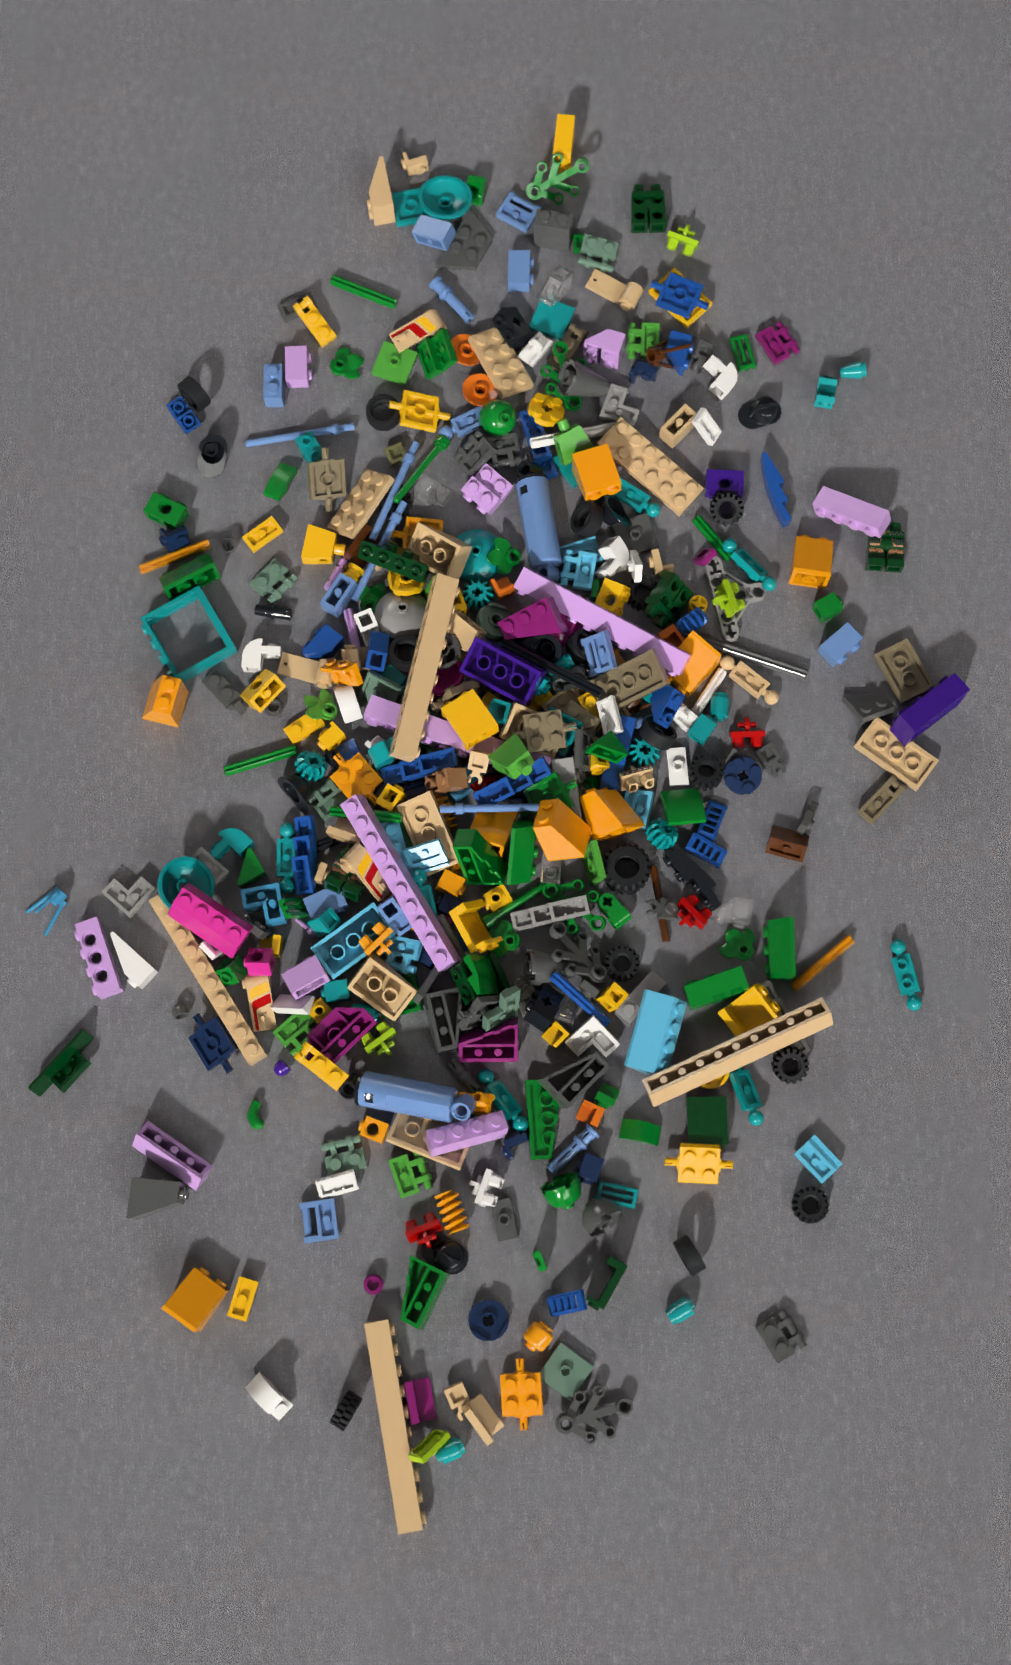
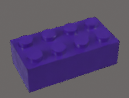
M482 636L475 637L459 669L465 675L523 706L531 705L536 695L535 693L547 673L546 670Z
M956 673L950 677L944 676L938 682L939 685L936 687L931 686L925 692L926 695L922 698L918 696L909 708L904 707L897 713L898 716L892 721L893 725L890 731L904 747L957 707L970 691V688Z

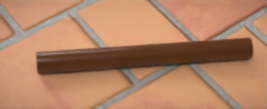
M651 866L650 874L655 900L663 897L657 866ZM659 919L662 942H669L667 920Z

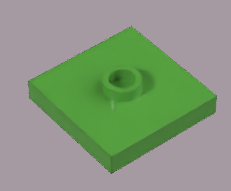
M384 341L371 374L406 386L418 357V352L407 348L399 353L393 343Z
M592 840L588 843L583 861L590 887H595L606 878L598 841Z

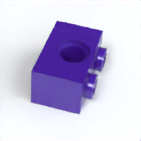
M707 469L705 475V497L712 499L719 491L722 493L723 490H726V492L731 490L733 493L736 492L742 499L744 471ZM724 483L727 484L729 487L723 488L720 486V484Z

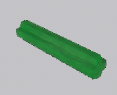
M701 515L696 516L693 519V524L724 561L730 560L732 553L723 550V541Z

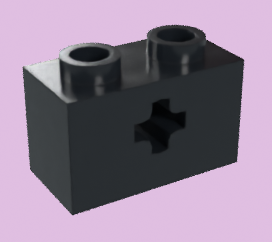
M502 307L492 319L509 348L525 347L534 336L517 307Z
M546 983L540 988L536 987L532 992L531 997L533 999L526 1005L524 1009L526 1014L523 1018L542 1032L552 1023L564 997L563 994Z

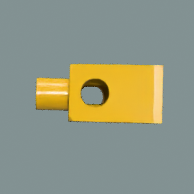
M308 524L301 554L303 564H332L335 555L344 556L347 545L337 543L336 533Z

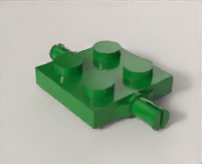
M554 772L523 792L528 804L540 803V801L547 799H560L571 809L575 804L569 791L579 786V784L576 783V779L565 784L558 772ZM521 811L519 813L524 818L530 813L536 815L537 811Z

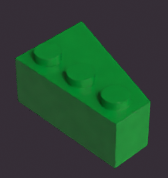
M457 829L453 849L467 885H504L508 871L506 863L477 829Z
M741 965L725 969L719 974L712 973L706 975L704 979L699 981L697 979L687 981L682 990L689 1010L692 1011L742 995L749 989Z
M410 1255L409 1271L406 1279L407 1285L400 1320L417 1329L424 1330L450 1274Z

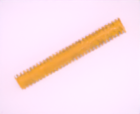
M206 538L204 542L201 540L195 544L193 543V545L191 544V547L188 545L182 549L180 548V550L178 549V552L175 550L171 553L169 552V554L167 553V555L165 554V557L162 555L158 558L156 557V559L154 558V561L152 559V562L149 560L145 563L143 562V565L141 563V566L140 564L138 565L141 573L146 574V572L148 573L152 569H159V567L161 568L165 564H172V562L174 563L178 559H185V557L187 558L191 554H198V552L200 553L204 549L206 551V548L211 549V545Z
M848 934L832 950L815 962L812 967L790 984L795 992L798 989L800 990L801 986L804 987L807 981H811L810 978L813 979L816 973H820L819 970H824L826 968L825 965L828 966L829 963L831 964L830 961L833 962L836 959V956L839 957V953L842 954V952L846 951L845 948L851 947L850 944L853 945L855 943L851 936Z

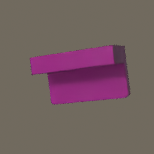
M430 1378L405 1382L411 1424L436 1419Z

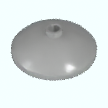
M392 591L384 595L377 603L374 614L379 630L382 633L390 634L389 638L395 639L403 634L418 637L427 601L419 594L397 596Z

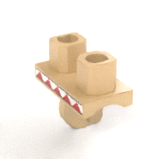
M630 765L627 767L626 772L619 773V789L621 792L627 790L629 793H634L641 786L647 789L654 787L653 767L651 765L637 769Z

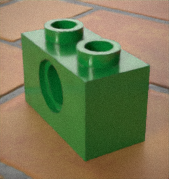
M153 492L143 510L147 518L172 530L183 526L189 515L184 503L180 501L174 502L163 493L159 495ZM165 509H171L170 512L163 513Z

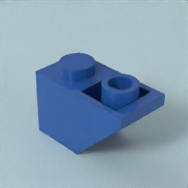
M671 330L667 349L692 344V347L666 353L667 358L674 366L678 375L682 376L684 369L688 370L690 359H687L688 353L692 354L694 343L691 342L692 335Z
M325 624L323 628L320 627L315 632V637L311 642L308 641L303 646L302 654L304 658L308 659L333 657L344 645V638Z
M371 630L363 664L364 668L384 672L390 634Z
M668 685L653 692L650 701L654 722L668 729L685 695Z

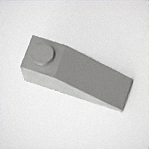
M651 971L625 999L614 1015L630 1027L637 1019L644 990L647 989L659 993L666 985V982L655 972Z

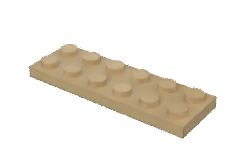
M622 417L597 442L596 446L608 443L613 460L679 517L704 490L698 482Z

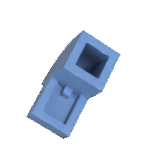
M393 895L376 906L385 921L392 926L399 937L412 928Z

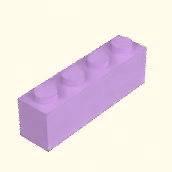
M826 486L821 488L812 503L814 511L819 517H827L837 524L847 525L852 530L863 531L870 537L881 538L891 522L889 510Z
M503 1110L426 1130L425 1141L430 1157L506 1137L509 1128Z
M147 1121L135 1135L132 1147L195 1191L208 1178L212 1168L210 1163L151 1122Z

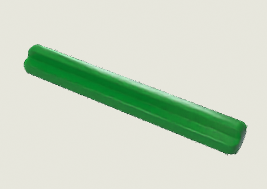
M337 275L331 277L330 284L332 286L391 309H395L397 305L396 298Z
M295 745L286 746L224 765L223 769L225 775L230 776L297 755Z
M341 806L330 807V816L347 818ZM373 810L381 822L402 823V813Z

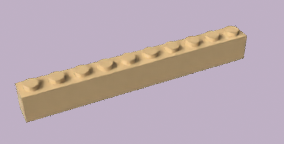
M437 573L432 579L389 752L390 757L407 762H412L418 758L421 747L418 746L425 734V729H423L424 722H427L430 714L428 705L433 701L434 693H432V689L438 681L436 673L437 669L441 667L443 657H440L442 650L444 651L447 644L445 636L451 628L449 619L450 615H453L455 611L454 599L457 598L460 591L458 579Z
M159 894L148 900L247 1063L253 1066L267 1057L266 1051L228 989L216 974V970L209 958L199 947L200 944L193 932L168 916L170 909L162 902Z
M821 997L643 1079L645 1091L653 1107L658 1106L834 1025L831 1011Z
M390 1319L366 1323L364 1326L398 1535L424 1529V1524H427L425 1511H421L420 1503L423 1502L422 1490L417 1488V1481H420L418 1468L414 1469L413 1461H410L408 1454L414 1449L410 1445V1439H413L411 1426L407 1427L406 1418H409L408 1406H404L403 1397H406L405 1386L400 1385L399 1377L403 1376L401 1364H397L396 1356H399L398 1344H394L392 1336L396 1335L394 1323H390Z

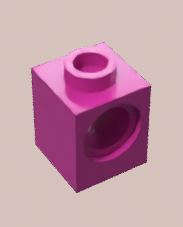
M249 948L247 956L244 957V967L247 968L249 976H272L275 965L272 948Z

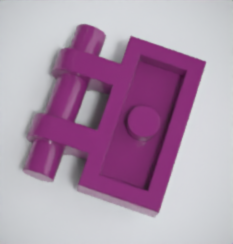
M781 321L775 325L778 330L775 331L772 326H769L755 336L774 366L790 358L791 354L788 350H792L795 355L801 351L798 347V342L789 334L790 330ZM780 337L784 338V340L786 341L785 344H783Z

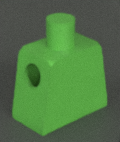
M567 418L556 422L560 432L553 435V440L561 465L566 466L572 463L573 453L595 447L579 424L570 426Z
M517 734L511 736L488 756V759L497 771L512 779L518 778L521 774L529 775L535 762Z

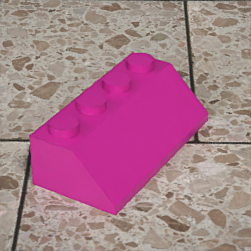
M190 883L181 889L168 913V916L231 959L234 958L253 929L252 925Z

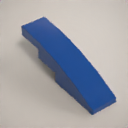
M527 410L518 412L533 463L539 464L542 467L543 473L547 475L548 479L558 477L549 446L534 449L530 446V438L546 435L543 426L534 422L535 418L532 415L529 416Z
M764 451L760 459L764 486L773 511L782 527L785 528L790 525L792 519L785 508L788 502V498L782 490L785 480L766 451Z
M620 714L624 731L615 736L626 750L629 751L637 718ZM627 756L617 764L609 761L610 768L603 771L599 789L607 787L608 790H619V773L624 771Z
M454 747L419 755L412 762L401 761L398 762L399 764L380 769L384 786L387 783L394 786V784L398 785L423 778L444 768L457 767L458 762Z
M543 756L535 760L532 765V772L529 775L521 774L516 779L506 775L474 792L473 796L478 804H496L551 775L552 771Z
M314 815L294 818L297 837H292L295 857H291L297 895L315 893L316 888L314 880L317 873L316 828Z

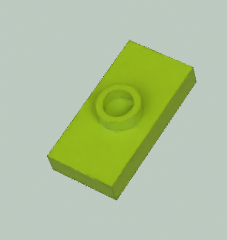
M433 1429L408 1454L410 1461L424 1464L451 1438L449 1432Z

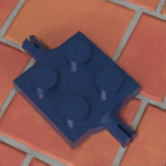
M200 1013L196 1014L192 1018L198 1028L188 1039L205 1067L210 1071L221 1064L226 1074L232 1072L234 1069L228 1059L239 1048L221 1018L216 1016L205 1023Z

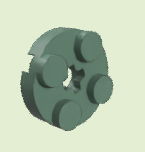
M489 603L477 613L476 623L487 632L485 636L495 640L504 639L499 625L492 622L493 618L496 619V622H499L509 617V614L506 612L508 609L503 605Z

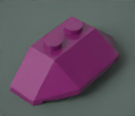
M335 1007L307 1034V1042L332 1062L336 1063L377 1021L364 1008ZM309 1052L306 1059L310 1061L314 1055Z

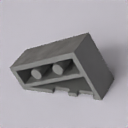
M458 988L425 994L423 1001L435 1054L439 1055L455 1051L458 1048V1023L460 1022L457 1014L461 1011L462 998Z
M594 1052L537 1079V1081L563 1109L570 1108L610 1066L597 1052Z

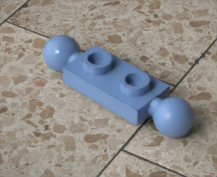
M479 406L451 419L450 423L452 426H442L439 430V435H444L449 440L452 438L453 433H456L458 438L481 428L479 413L484 406Z

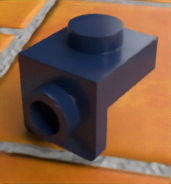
M184 525L169 532H166L164 528L159 529L161 535L159 536L160 543L163 547L166 546L170 552L190 544L188 531Z
M445 892L442 896L439 895L435 901L437 913L441 912L451 917L449 912L465 901Z
M517 1131L510 1134L509 1139L503 1141L504 1146H501L505 1158L509 1157L510 1161L514 1160L510 1148L528 1142L526 1133L521 1134V1132Z

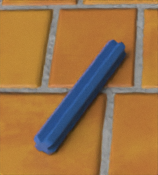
M554 971L550 975L549 979L590 1016L594 1015L605 1027L608 1026L611 1022L610 1018L559 972Z

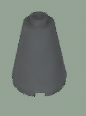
M569 359V362L565 361L560 368L557 378L560 380V385H557V390L562 396L603 397L609 391L610 384L605 377L574 359Z
M527 948L524 956H528L527 961L523 962L525 983L529 982L527 987L551 983L552 981L549 977L554 971L559 972L565 979L574 977L568 976L565 973V967L569 963H574L578 966V962L564 959L560 962H555L551 957V952Z

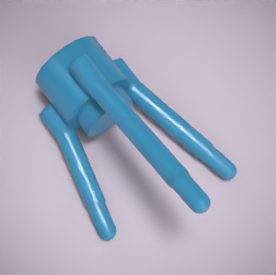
M55 887L25 911L28 914L35 909L34 913H38L49 903L55 907L59 905L44 932V936L48 935L62 908L67 904L64 901L67 895L58 887Z

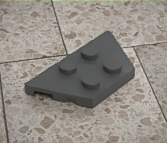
M471 210L468 211L457 229L448 251H444L436 264L437 269L442 270V267L453 268V270H476L491 246L493 238Z

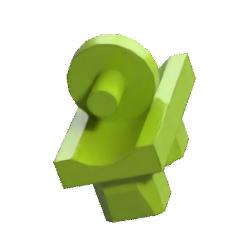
M687 224L685 228L678 227L677 232L683 235L669 230L667 233V249L676 251L678 244L681 243L685 245L682 254L692 257L695 249H698L700 244L698 240L687 237L694 238L696 232L690 231L691 225Z
M724 579L716 587V598L712 600L713 605H719L721 610L724 609L727 618L732 617L736 612L741 611L745 607L744 600L742 598L736 599L734 596L739 592L737 582H729L728 579Z
M383 1021L376 1026L381 1036L374 1039L370 1032H368L361 1038L368 1055L380 1046L382 1048L376 1051L379 1056L385 1052L389 1056L392 1054L389 1049L395 1043L392 1040L387 1044L385 1043L396 1036L397 1033L393 1027L390 1028Z

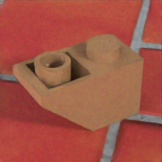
M444 768L425 776L426 792L432 790L433 794L436 795L467 788L466 768Z

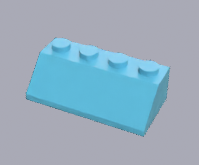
M374 902L310 947L333 980L366 956L363 952L364 949L358 941L365 934L374 941L378 935L371 928L378 921L393 930L382 943L396 934L392 926L385 921L377 910Z
M644 990L625 1059V1066L649 1076L670 1067L687 1002L662 993Z

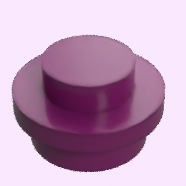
M371 1274L365 1278L363 1286L367 1293L375 1295L382 1291L384 1283L379 1275Z

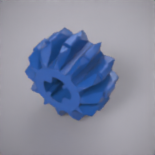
M696 607L679 619L675 625L683 637H687L693 630L697 631L708 622V618L700 607Z

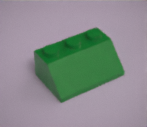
M207 553L197 556L195 560L189 563L181 564L173 571L163 573L158 579L171 601L198 585L202 588L221 577L211 556Z
M514 819L506 885L531 882L532 876L536 875L537 865L533 864V858L538 856V846H535V839L538 838L533 830L534 821Z
M794 917L768 920L766 926L762 928L763 937H766V945H763V956L767 957V964H764V976H767L769 981H791L796 976Z

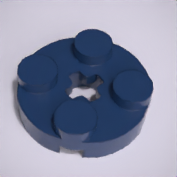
M739 756L730 760L725 766L723 774L725 784L732 792L740 795L751 794L759 787L762 780V772L760 766L753 758ZM745 770L748 777L747 779L740 780V776L737 774Z
M483 1300L475 1304L468 1317L470 1330L475 1337L483 1341H494L500 1338L508 1327V1314L504 1306L494 1300ZM492 1315L494 1324L485 1326L483 1317Z

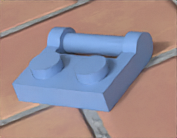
M510 191L496 212V218L527 233L535 221L537 208L543 209V207L538 204L534 205L517 196V193L514 191ZM515 202V203L519 204L520 206H522V207H524V208H526V209H528V210H530V211H532V212L529 213V212L525 211L524 209H522V208H520V207H518V206H516V205H514V204H512V203Z
M602 631L580 640L581 645L584 646L589 666V677L598 676L601 673L618 667L609 631Z
M335 1198L299 1203V1209L302 1210L305 1233L303 1238L304 1244L340 1238ZM314 1207L318 1235L313 1236L309 1209Z

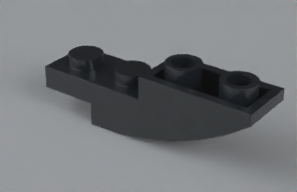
M670 849L664 850V857L662 859L668 867L671 866L673 868L677 881L679 883L683 882L684 885L692 882L693 890L696 894L700 893L704 898L702 901L706 908L712 909L713 912L720 909L722 904L712 892L717 885L713 879L686 856Z

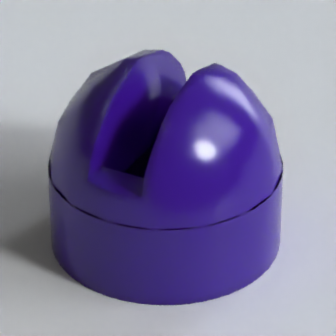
M281 1059L274 1066V1072L278 1076H284L291 1071L288 1065Z

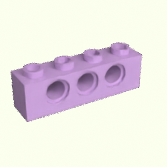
M96 916L75 924L76 930L74 935L77 942L80 941L82 948L79 950L83 960L86 959L88 966L85 969L88 977H92L94 984L91 985L94 995L104 999L124 992L101 920ZM95 936V943L88 945V939ZM101 954L100 962L94 963L95 955ZM107 972L106 980L100 981V974Z

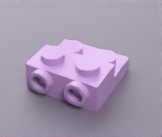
M485 463L479 472L468 480L461 491L464 492L462 496L468 502L474 501L478 504L476 508L481 513L485 514L487 512L492 515L513 490L514 486Z

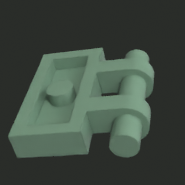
M584 233L579 253L586 254V257L579 256L577 263L584 265L586 268L593 267L604 273L605 271L612 273L614 266L607 264V261H615L619 243ZM592 256L600 258L601 262L592 260Z
M274 558L249 585L263 598L269 593L271 596L267 601L272 605L276 600L279 601L282 598V594L288 588L291 589L294 586L293 583L298 578L293 573L288 578L285 577L289 573L288 569ZM279 582H282L277 590L274 589Z
M330 778L320 788H315L311 791L312 794L307 798L310 804L317 799L319 803L314 806V809L325 823L333 818L329 814L330 807L340 806V804L348 799ZM328 790L332 791L326 798L322 797Z
M351 1134L346 1135L345 1138L331 1139L327 1143L321 1144L322 1152L331 1151V1156L324 1157L328 1176L350 1169L356 1171L367 1168L363 1148L355 1149L354 1147L355 1143L361 1142L359 1134L354 1136ZM348 1146L349 1151L338 1154L337 1148Z

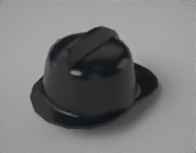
M762 396L757 400L744 404L739 410L738 419L744 427L757 429L777 422L781 417V407L773 398Z
M209 435L198 446L197 468L204 477L214 478L224 470L228 445L222 436Z
M605 495V500L600 505L604 510V523L613 526L620 522L626 527H632V522L619 499L615 495Z
M545 634L525 639L520 645L552 663H556L562 654L560 641L552 635Z
M296 773L286 779L279 777L278 784L283 792L291 798L302 813L307 814L309 809L306 799L310 795L311 790L309 783Z
M436 1234L437 1239L430 1241L432 1247L427 1248L426 1243L423 1244L422 1255L430 1265L450 1275L460 1273L467 1266L468 1253L461 1244L444 1235Z

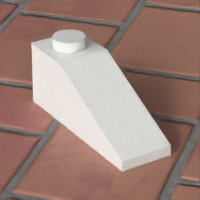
M112 931L110 935L124 974L128 977L127 982L134 988L138 986L143 989L158 972Z

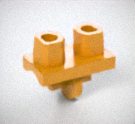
M378 921L371 928L378 937L372 941L365 934L358 941L367 956L378 946L380 948L375 952L378 956L384 951L388 955L391 953L388 948L393 942L390 939L384 944L382 942L393 930Z
M459 1093V1096L469 1094L476 1100V1108L472 1114L482 1116L491 1113V1104L495 1100L493 1093Z

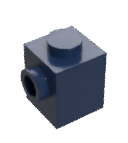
M585 1153L583 1161H578L575 1170L579 1172L580 1182L592 1185V1182L597 1183L605 1159Z

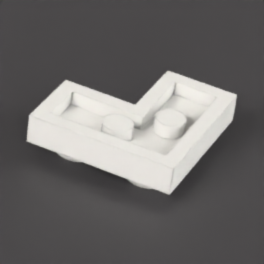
M594 1015L565 1040V1044L577 1056L593 1044L607 1057L620 1045V1042Z

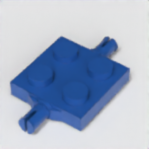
M670 272L663 284L654 280L651 282L650 287L660 291L656 301V306L689 319L692 311L697 306L705 310L709 307L710 303L700 300V295L704 288L702 284Z

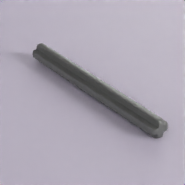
M705 635L702 636L718 652L802 680L807 678L808 670Z

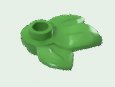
M322 689L318 697L304 696V703L309 708L305 712L307 716L316 720L323 718L329 721L336 718L338 710L334 704V697L327 690Z

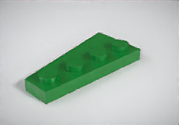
M525 1080L530 1160L551 1159L559 1104L537 1080Z

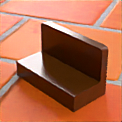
M368 524L365 525L343 556L349 563H354L362 569L367 564V561L358 558L361 541L366 540L376 545L380 542L378 539L376 541L369 539L373 528Z
M772 825L765 852L802 863L808 847L809 835L804 834L802 836L796 833V831Z

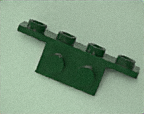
M366 540L361 541L358 558L420 583L425 581L428 565L419 562L420 555L415 554L413 550L408 548L402 549L393 542H387L378 546Z
M81 1029L38 1077L34 1079L28 1088L40 1097L54 1083L59 1090L65 1093L91 1065L81 1052L94 1038L84 1029Z

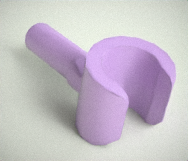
M300 918L295 919V921L307 931L311 938L317 936L314 933V931Z

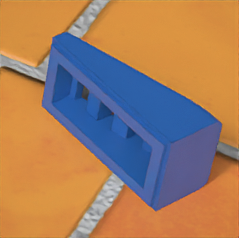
M710 800L705 811L706 820L717 823V825L700 823L697 834L714 842L728 806ZM711 806L721 809L722 812L719 813L711 810ZM708 814L718 816L719 820L708 816ZM703 826L713 829L714 833L703 829Z
M695 832L684 850L718 869L728 852ZM698 841L699 844H698L697 848H696V849L692 848V847L694 846L695 842ZM704 844L706 845V848L703 851V853H701L699 851L702 845ZM709 849H713L710 857H707L706 854ZM716 852H719L717 860L714 861L713 858Z
M583 1289L547 1297L551 1317L587 1310Z

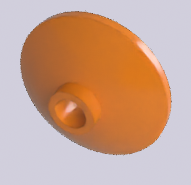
M458 334L454 336L451 342L458 360L457 362L466 366L480 363L468 342V338L471 335Z
M473 374L466 378L462 386L464 398L475 406H484L486 402L494 400L498 396L495 387L486 374Z

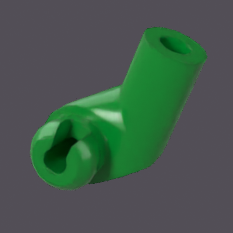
M252 1100L249 1107L247 1119L253 1129L261 1130L264 1127V1120L260 1119L258 1111L262 1103Z

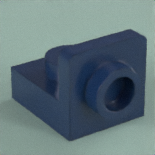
M637 361L636 366H632L629 372L631 384L635 383L637 376H640L645 381L651 380L655 382L658 368Z

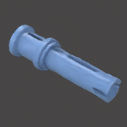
M441 276L435 277L430 282L429 288L439 295L440 300L446 301L466 324L470 323L469 319L472 321L475 315L454 295L452 287L447 286L442 281L443 278Z
M588 1123L578 1136L575 1135L573 1137L574 1141L546 1166L554 1176L581 1150H586L590 1142L600 1137Z

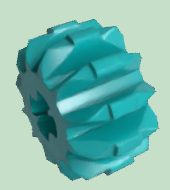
M471 579V585H464L465 590L462 591V595L464 596L465 603H468L467 607L469 609L474 606V610L477 611L478 607L481 606L482 608L485 604L491 603L490 599L494 597L491 593L493 589L491 586L487 587V581L481 584V579H478L477 583Z
M642 737L641 741L635 738L634 744H630L629 747L631 751H629L628 755L633 757L631 762L635 763L638 761V767H641L642 763H644V766H649V763L655 765V759L659 760L660 755L658 753L661 750L649 745ZM642 749H645V751L648 752L647 755H644Z
M306 749L298 755L294 767L296 768V774H301V778H307L308 782L311 779L316 782L324 776L328 764L325 763L326 758L321 757V753H315L314 749L309 752Z
M660 817L651 821L645 831L646 839L651 842V845L656 846L657 850L661 849L663 851L672 848L679 836L676 832L677 828L668 826L666 819L663 820Z

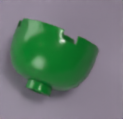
M489 400L480 410L479 423L488 435H506L513 430L516 424V411L505 400Z
M573 1172L558 1175L553 1178L555 1180L553 1183L548 1184L547 1181L541 1186L540 1190L546 1202L552 1207L563 1208L564 1210L570 1209L575 1205L574 1203L579 1199L582 1189L578 1174L574 1175Z

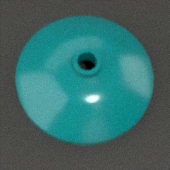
M448 175L436 176L427 180L419 190V204L423 211L433 218L441 220L456 219L469 210L472 204V192L469 186L457 177Z
M472 529L456 537L473 547L461 574V579L470 582L472 579L477 583L478 579H481V582H485L497 575L498 566L490 564L486 559L488 552L495 549L494 539L497 538L495 535L485 530ZM478 549L479 552L473 553V550Z
M183 856L169 861L161 869L157 880V889L160 899L167 908H171L172 903L181 891L179 888L180 884L185 886L190 883L209 897H213L214 878L209 868L202 861L193 857Z

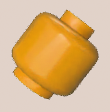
M541 1320L540 1322L534 1321L523 1335L527 1341L525 1345L533 1352L536 1349L541 1352L544 1351L553 1340V1330Z

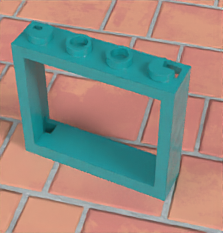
M199 585L140 618L143 622V625H141L145 635L150 634L152 638L149 640L154 650L158 649L161 653L158 657L163 666L167 664L170 669L167 671L168 675L181 679L183 683L238 652ZM199 600L226 647L183 672L178 673L151 626Z

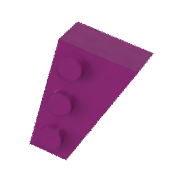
M545 597L497 622L505 640L568 632V628L553 597Z
M518 1017L512 1018L488 1032L481 1028L460 1035L458 1042L459 1062H518Z

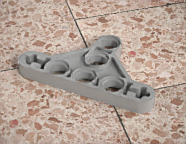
M715 556L705 566L712 599L716 598L715 591H717V586L712 583V580L715 578H720L722 581L728 579L729 582H737L739 591L745 594L743 599L745 607L741 611L736 612L729 621H724L721 618V615L725 613L724 609L721 610L719 605H714L722 638L726 643L732 644L738 640L739 628L737 623L750 603L763 600L767 590L763 589L760 582L746 584L724 571L721 559ZM711 562H714V564H717V565H716V573H714V574H713V572H714L713 567H712V566H709ZM755 588H761L763 590V595L756 596L753 593V590ZM729 625H731V632L735 633L733 638H730L729 635H726L728 633Z

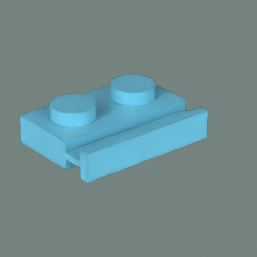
M595 536L560 547L562 557L565 556L566 550H572L573 557L577 558L579 551L597 553L596 565L604 562V559L597 550L599 545ZM571 565L570 573L576 571V565Z
M626 790L624 800L644 822L645 826L639 829L646 830L649 824L654 793L653 791L644 790L629 793Z
M440 838L406 848L403 851L408 865L413 872L417 869L430 872L450 864Z
M815 1134L793 1154L820 1184L825 1182L842 1165L839 1159Z

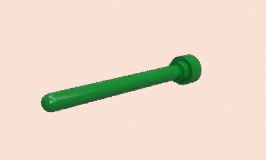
M438 435L434 440L433 449L393 497L394 503L401 501L437 454L448 448L450 445L448 438L444 435Z
M561 873L552 875L496 912L485 913L480 916L487 930L495 926L494 924L497 922V919L542 892L543 885L546 882L559 881L562 878Z

